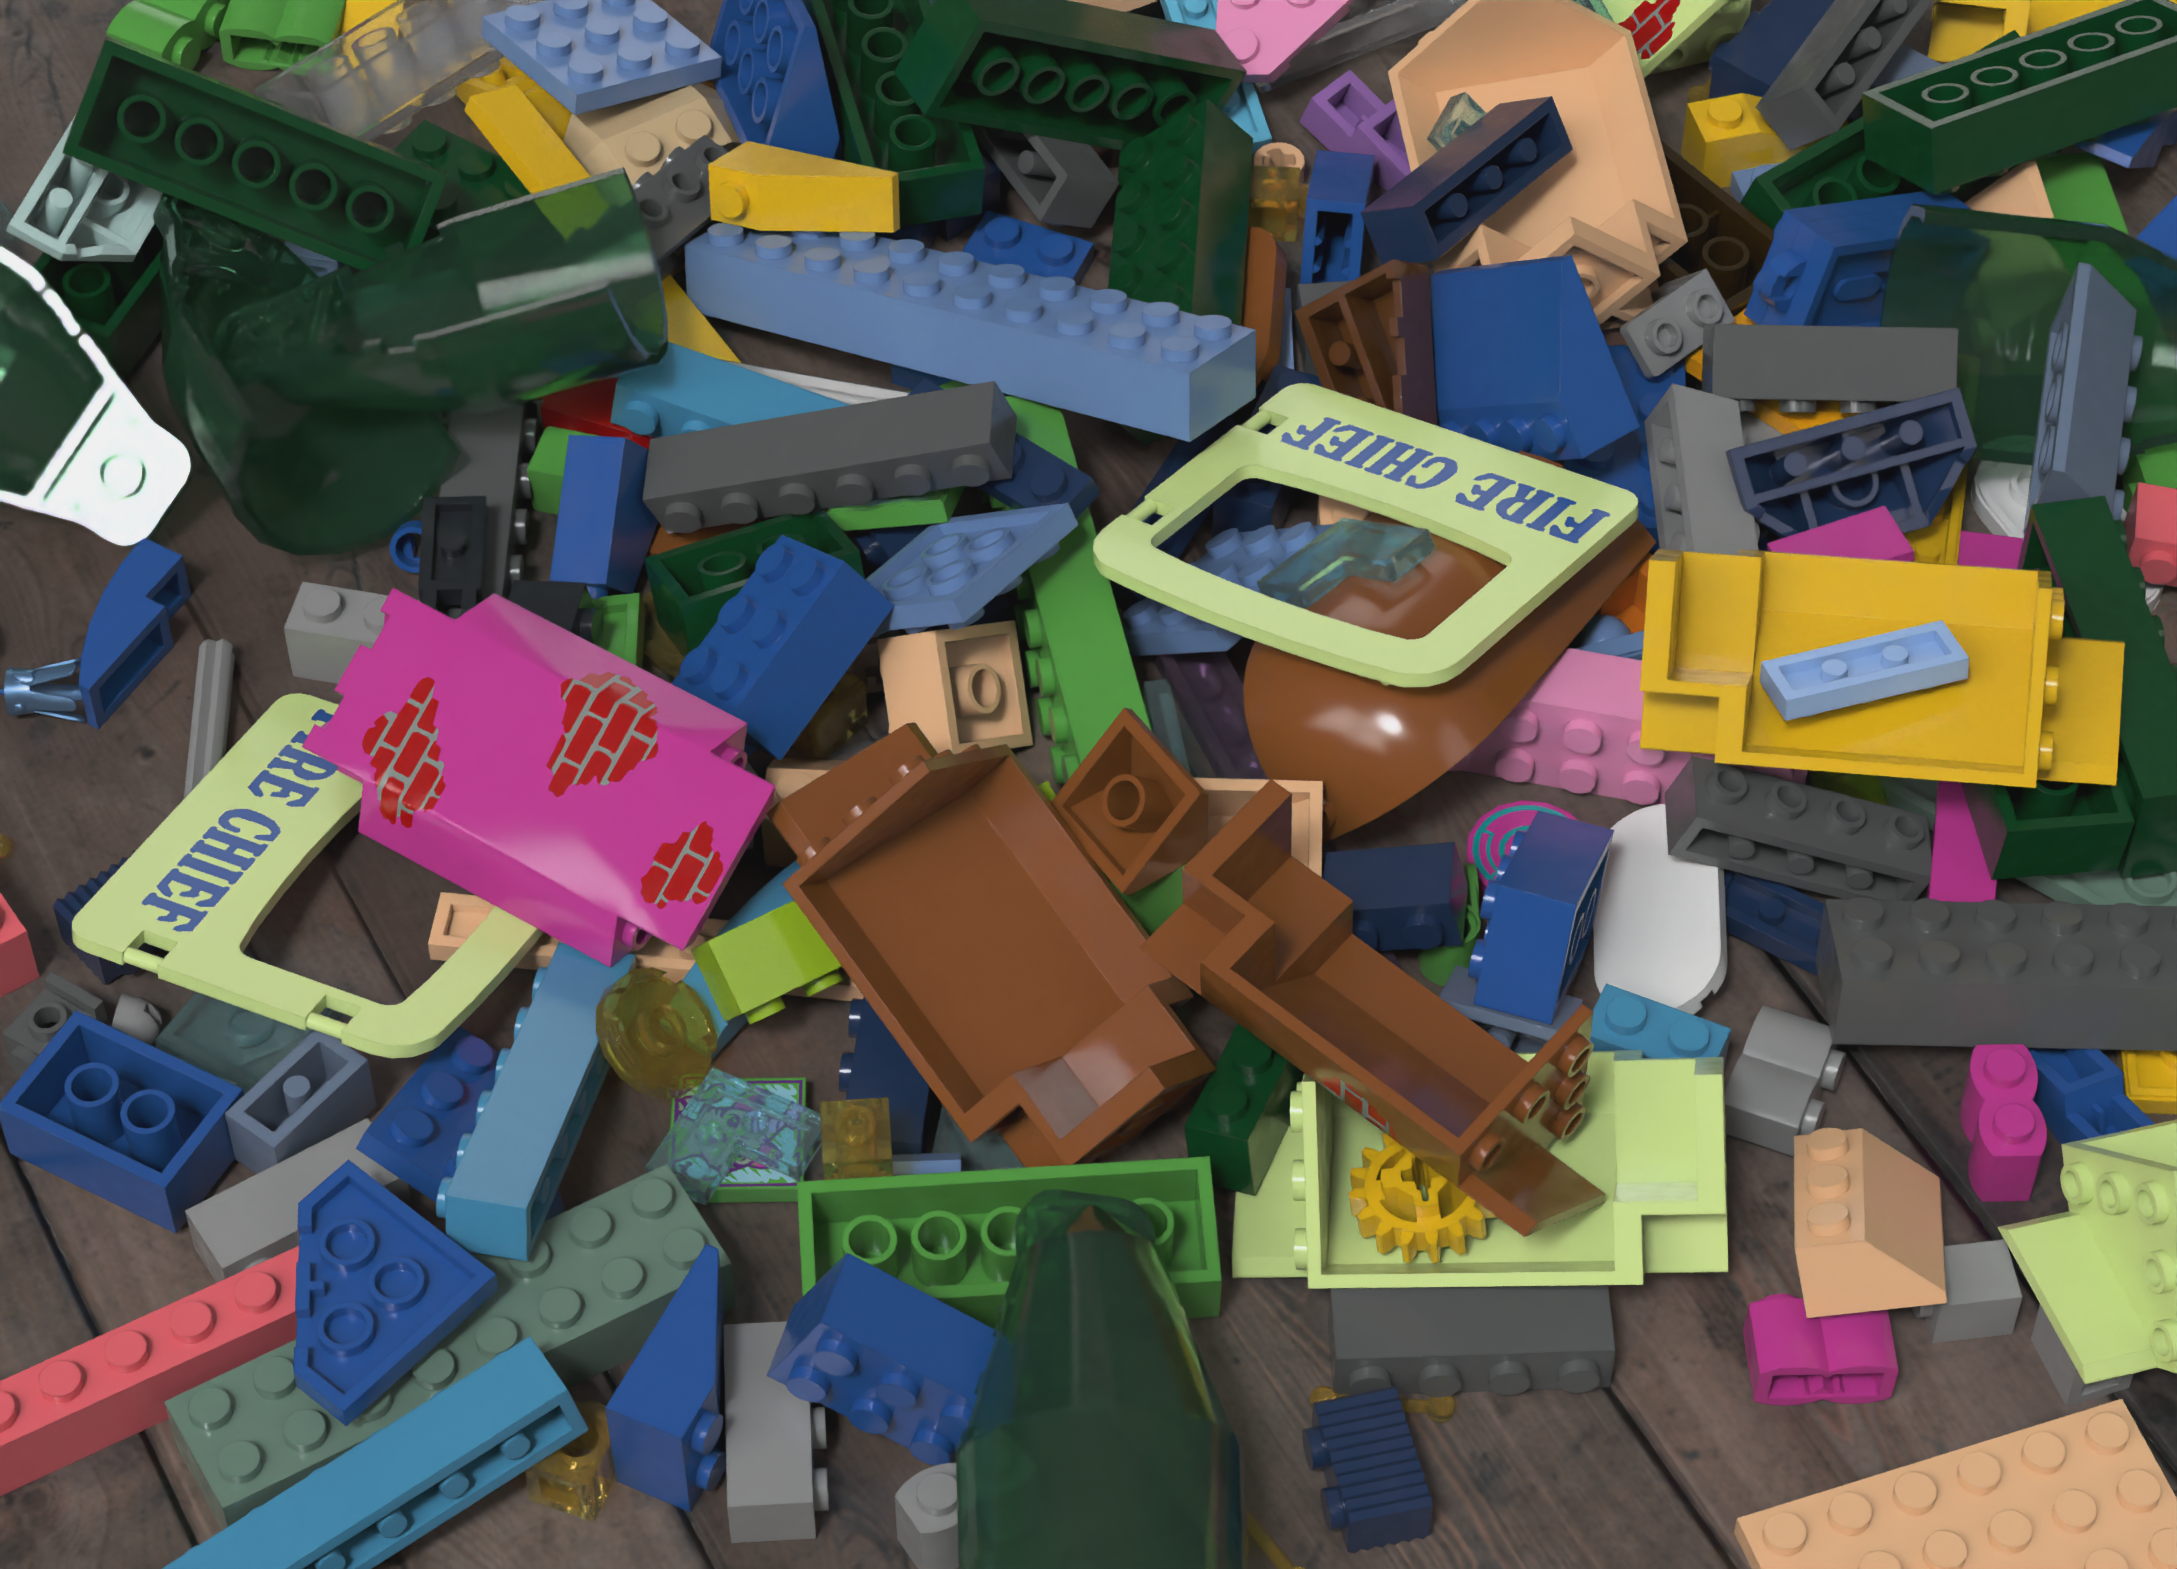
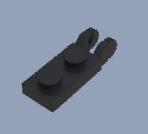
M486 496L423 498L418 593L420 602L439 612L440 606L461 605L462 612L459 615L460 617L484 600L488 523Z

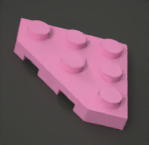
M1218 0L1216 32L1247 71L1241 83L1274 82L1291 67L1289 62L1312 40L1317 42L1350 12L1349 6L1355 0Z

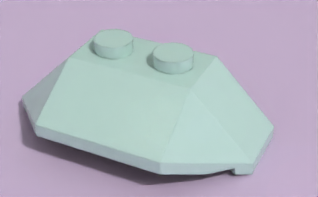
M72 120L8 224L6 231L60 261L133 262L171 195L62 153L73 123Z

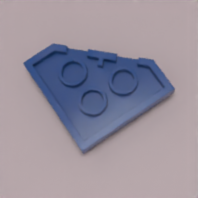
M459 1026L440 1046L435 1048L363 1134L356 1149L434 1202H437L442 1179L445 1176L453 1177L456 1171L457 1151L462 1135L465 1132L473 1134L476 1127V1112L483 1090L492 1091L495 1085V1071L500 1053L480 1038ZM557 1190L545 1221L563 1213L565 1209L559 1190Z
M349 1159L298 1203L299 1257L298 1262H296L295 1295L297 1328L293 1365L296 1385L347 1427L498 1290L497 1277L493 1271Z

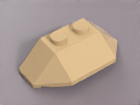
M702 83L688 85L578 115L572 113L563 143L609 200L617 198L620 201L628 196L633 185L644 173L649 172L652 175L657 173L669 154L679 146L687 149L703 135H706L728 152L741 145L725 110L723 100L715 89Z

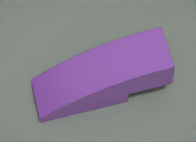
M1348 70L1311 98L1299 122L1327 149L1335 152L1375 155L1373 183L1386 191L1390 190L1411 173L1394 99L1385 105L1351 70Z

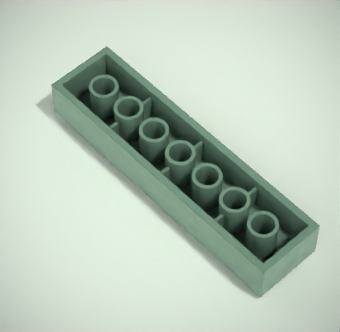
M667 1163L544 1221L528 1261L480 1253L473 1255V1257L496 1274L498 1290L347 1427L297 1387L293 1372L295 1339L164 1401L175 1444L221 1529L224 1530L246 1516L254 1508L265 1504L306 1478L314 1470L330 1463L368 1439L376 1431L387 1427L431 1399L439 1391L447 1389L491 1361L496 1355L507 1351L531 1336L567 1389L636 1357L706 1244L719 1249L725 1313L736 1308L732 1263Z

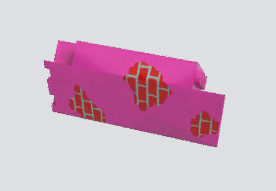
M392 588L380 609L385 614L384 627L373 647L369 649L360 644L334 689L344 696L330 721L321 727L314 724L302 745L304 749L338 766L337 770L363 784L358 832L608 967H612L632 950L641 949L648 942L651 935L682 951L696 940L773 802L775 785L744 770L747 763L744 745L748 723L495 593L457 619H453Z

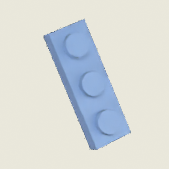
M1943 620L1762 661L1760 683L1784 720L1788 721L1968 679L1969 657Z

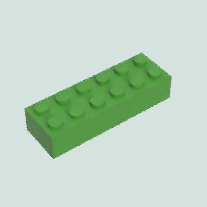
M1210 1156L797 1182L802 1296L846 1253H849L995 1330L1219 1317L1222 1278Z

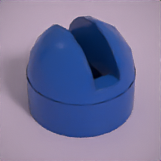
M412 520L402 524L394 533L389 546L390 555L394 563L402 570L410 573H419L420 556H416L417 546L414 533L421 534L422 520Z

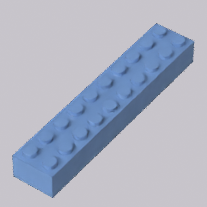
M718 223L710 226L707 230L708 232L684 244L687 296L703 315L970 385L995 381L1001 392L1008 395L1191 442L1256 398V329L1232 324V321L1225 316H1199L1179 311V307L1173 303L1138 301L1127 298L1126 293L1120 290H1094L1075 285V281L1068 277L1053 276L1046 278L1025 273L1024 268L1019 265H993L974 260V256L966 252L954 251L945 253L924 248V244L918 240L902 239L896 241L876 236L875 232L759 231L728 223Z

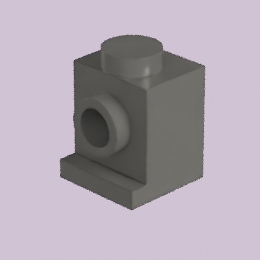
M52 971L43 980L45 989L2 1032L8 1053L6 1060L11 1069L21 1077L75 1010L109 1025L103 1001Z

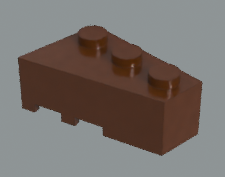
M1393 259L1295 311L1322 387L1437 426L1428 266Z

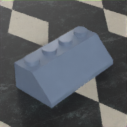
M2078 263L2049 330L2024 534L2031 505L2105 496L2114 520H2120L2123 509L2124 491L2115 489L2117 474L2123 475L2130 453L2131 440L2121 437L2123 423L2130 422L2135 407L2137 388L2128 386L2129 372H2135L2142 351L2143 337L2134 335L2137 310L2091 264Z

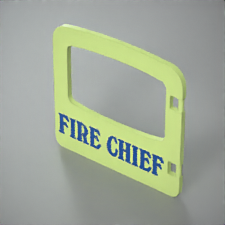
M1298 383L1289 385L1261 405L1259 412L1241 426H1234L1145 496V501L1127 515L1121 514L1103 528L1094 539L1093 559L1099 573L1105 578L1152 600L1240 636L1315 662L1357 674L1361 677L1364 676L1378 680L1385 686L1391 684L1406 688L1430 687L1445 683L1461 674L1629 528L1638 518V498L1634 493L1626 489L1318 385ZM1267 424L1277 426L1267 435L1258 432ZM1249 478H1258L1302 489L1387 516L1477 551L1507 567L1428 635L1419 639L1407 640L1355 626L1271 598L1187 564L1156 547L1237 483ZM1154 513L1163 516L1153 525L1143 522Z
M302 693L282 696L270 706L75 915L72 921L73 943L77 948L89 954L120 965L128 963L158 974L159 979L305 1031L309 1028L340 1039L341 1044L372 1055L391 1059L409 1058L432 1051L440 1046L499 986L543 934V931L495 906L456 952L423 985L402 1003L396 1005L379 1004L244 955L243 951L256 930L283 894L309 863L361 809L363 784L337 770L338 766L302 747L314 724L321 727L330 721L339 705ZM143 943H147L169 951L165 958H161L138 950V948ZM326 1007L353 1018L346 1024L320 1013Z

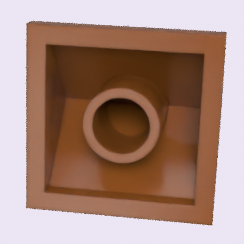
M1123 708L1051 802L1089 856L1122 894L1131 895L1186 865L1207 844L1209 795L1136 713L1129 708Z

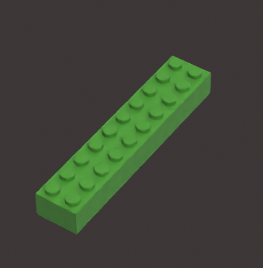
M1016 396L1005 397L1017 416L1016 433L1078 469L1061 408ZM977 487L981 504L990 503L993 512L1014 510ZM1089 506L1076 519L1078 526L1058 542L1060 545L1059 551L1044 561L1032 564L1021 574L1023 581L1016 588L1005 593V595H1015L1017 604L1011 605L1012 620H1015L1018 641L1027 640L1030 649L1029 651H1024V666L1029 688L1039 687L1042 698L1036 699L1040 731L1042 736L1052 735L1055 746L1049 747V761L1055 785L1065 784L1123 708L1132 709L1151 730L1110 581L1101 575L1094 565L1093 544L1097 534ZM1184 866L1131 895L1122 894L1101 870L1149 936L1183 903L1182 868Z

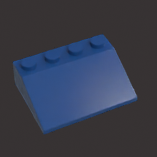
M723 0L710 48L722 56L721 75L719 78L711 80L718 95L723 100L725 110L741 144L750 141L840 160L842 137L838 131L817 30L803 1Z
M1572 255L1440 270L1431 275V325L1437 426L1516 453L1521 450L1549 460L1583 459L1640 427Z

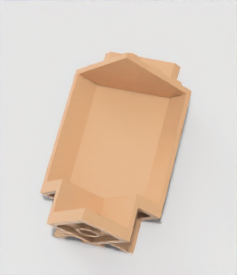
M1468 0L1434 31H1429L1418 41V45L1388 71L1411 172L1499 103L1549 96L1553 97L1573 150L1438 259L1432 261L1434 273L1447 269L1572 255L1601 330L1619 328L1653 304L1649 285L1661 276L1658 265L1688 242L1632 33L1630 30L1572 0Z

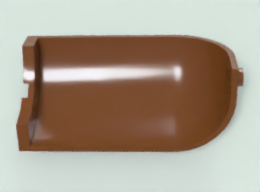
M1521 450L1518 452L1519 454L1552 464L1560 468L1564 467V465H1561L1542 456H1538ZM1373 512L1349 537L1352 545L1308 581L1288 603L1365 629L1407 640L1419 639L1428 635L1507 566L1438 535ZM1636 519L1629 528L1466 670L1445 683L1430 687L1406 688L1391 684L1385 686L1378 680L1364 676L1361 677L1357 674L1315 662L1255 641L1247 661L1244 676V710L1254 751L1269 780L1323 781L1322 844L1371 822L1402 804L1455 766L1503 722L1657 542L1641 522Z

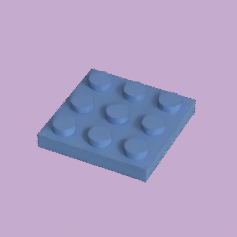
M546 0L530 5H512L506 11L482 16L481 37L574 115L719 78L721 75L722 56L652 0Z
M1069 503L952 517L948 523L931 524L865 579L895 605L871 638L889 630L904 629L907 634H914L931 626L946 624L949 625L950 629H960L979 620L985 613L983 606L995 596L1002 595L1016 588L1023 581L1021 574L1032 564L1044 561L1059 551L1060 545L1058 542L1078 526Z
M1308 521L1283 529H1275L1274 525H1267L1249 532H1239L1237 528H1232L1210 539L1205 545L1208 552L1196 562L1188 564L1227 581L1285 602L1352 544L1340 523L1313 526ZM1145 598L1133 604L1123 613L1125 621L1122 623L1130 656L1228 651L1243 638V636L1194 618L1150 598Z

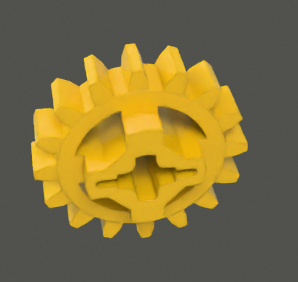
M1386 1133L1382 1134L1384 1149L1379 1152L1365 1147L1361 1151L1363 1168H1351L1352 1191L1348 1193L1352 1216L1357 1217L1359 1234L1362 1238L1375 1235L1377 1251L1381 1254L1387 1253L1395 1245L1401 1247L1403 1262L1410 1263L1418 1250L1427 1251L1430 1261L1438 1263L1441 1255L1440 1248L1450 1246L1454 1252L1462 1255L1466 1253L1464 1236L1468 1234L1472 1237L1483 1239L1487 1235L1485 1218H1496L1494 1214ZM1419 1185L1425 1186L1426 1195L1429 1196L1428 1201H1423Z

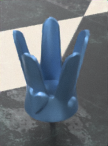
M81 658L36 669L8 667L5 673L4 689H0V695H4L9 716L39 713L85 723L84 717L65 712L76 710L77 704L75 701L82 700L79 685L45 683L71 676L76 668L80 667Z

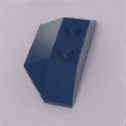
M1960 387L1733 448L1726 451V456L1744 511L1754 516L1757 522L1780 538L1801 533L1881 506H1886L1902 533L1905 534L1927 528L1931 525L1954 487L1964 465L1968 463L1976 450L1977 444Z

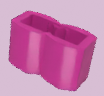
M2024 1044L1976 1045L1971 1055L1960 1101L1959 1116L1962 1129L1972 1144L1967 1168L1970 1184L1982 1202L2029 1201L2036 1184L2047 1141V1128L2042 1112L2034 1102L2038 1085L2037 1067L2031 1053Z
M1784 1293L1773 1294L1748 1305L1743 1327V1337L1753 1401L1778 1406L1807 1404L1822 1399L1842 1404H1863L1882 1401L1892 1397L1899 1369L1888 1310L1807 1318L1803 1298H1796L1793 1295Z

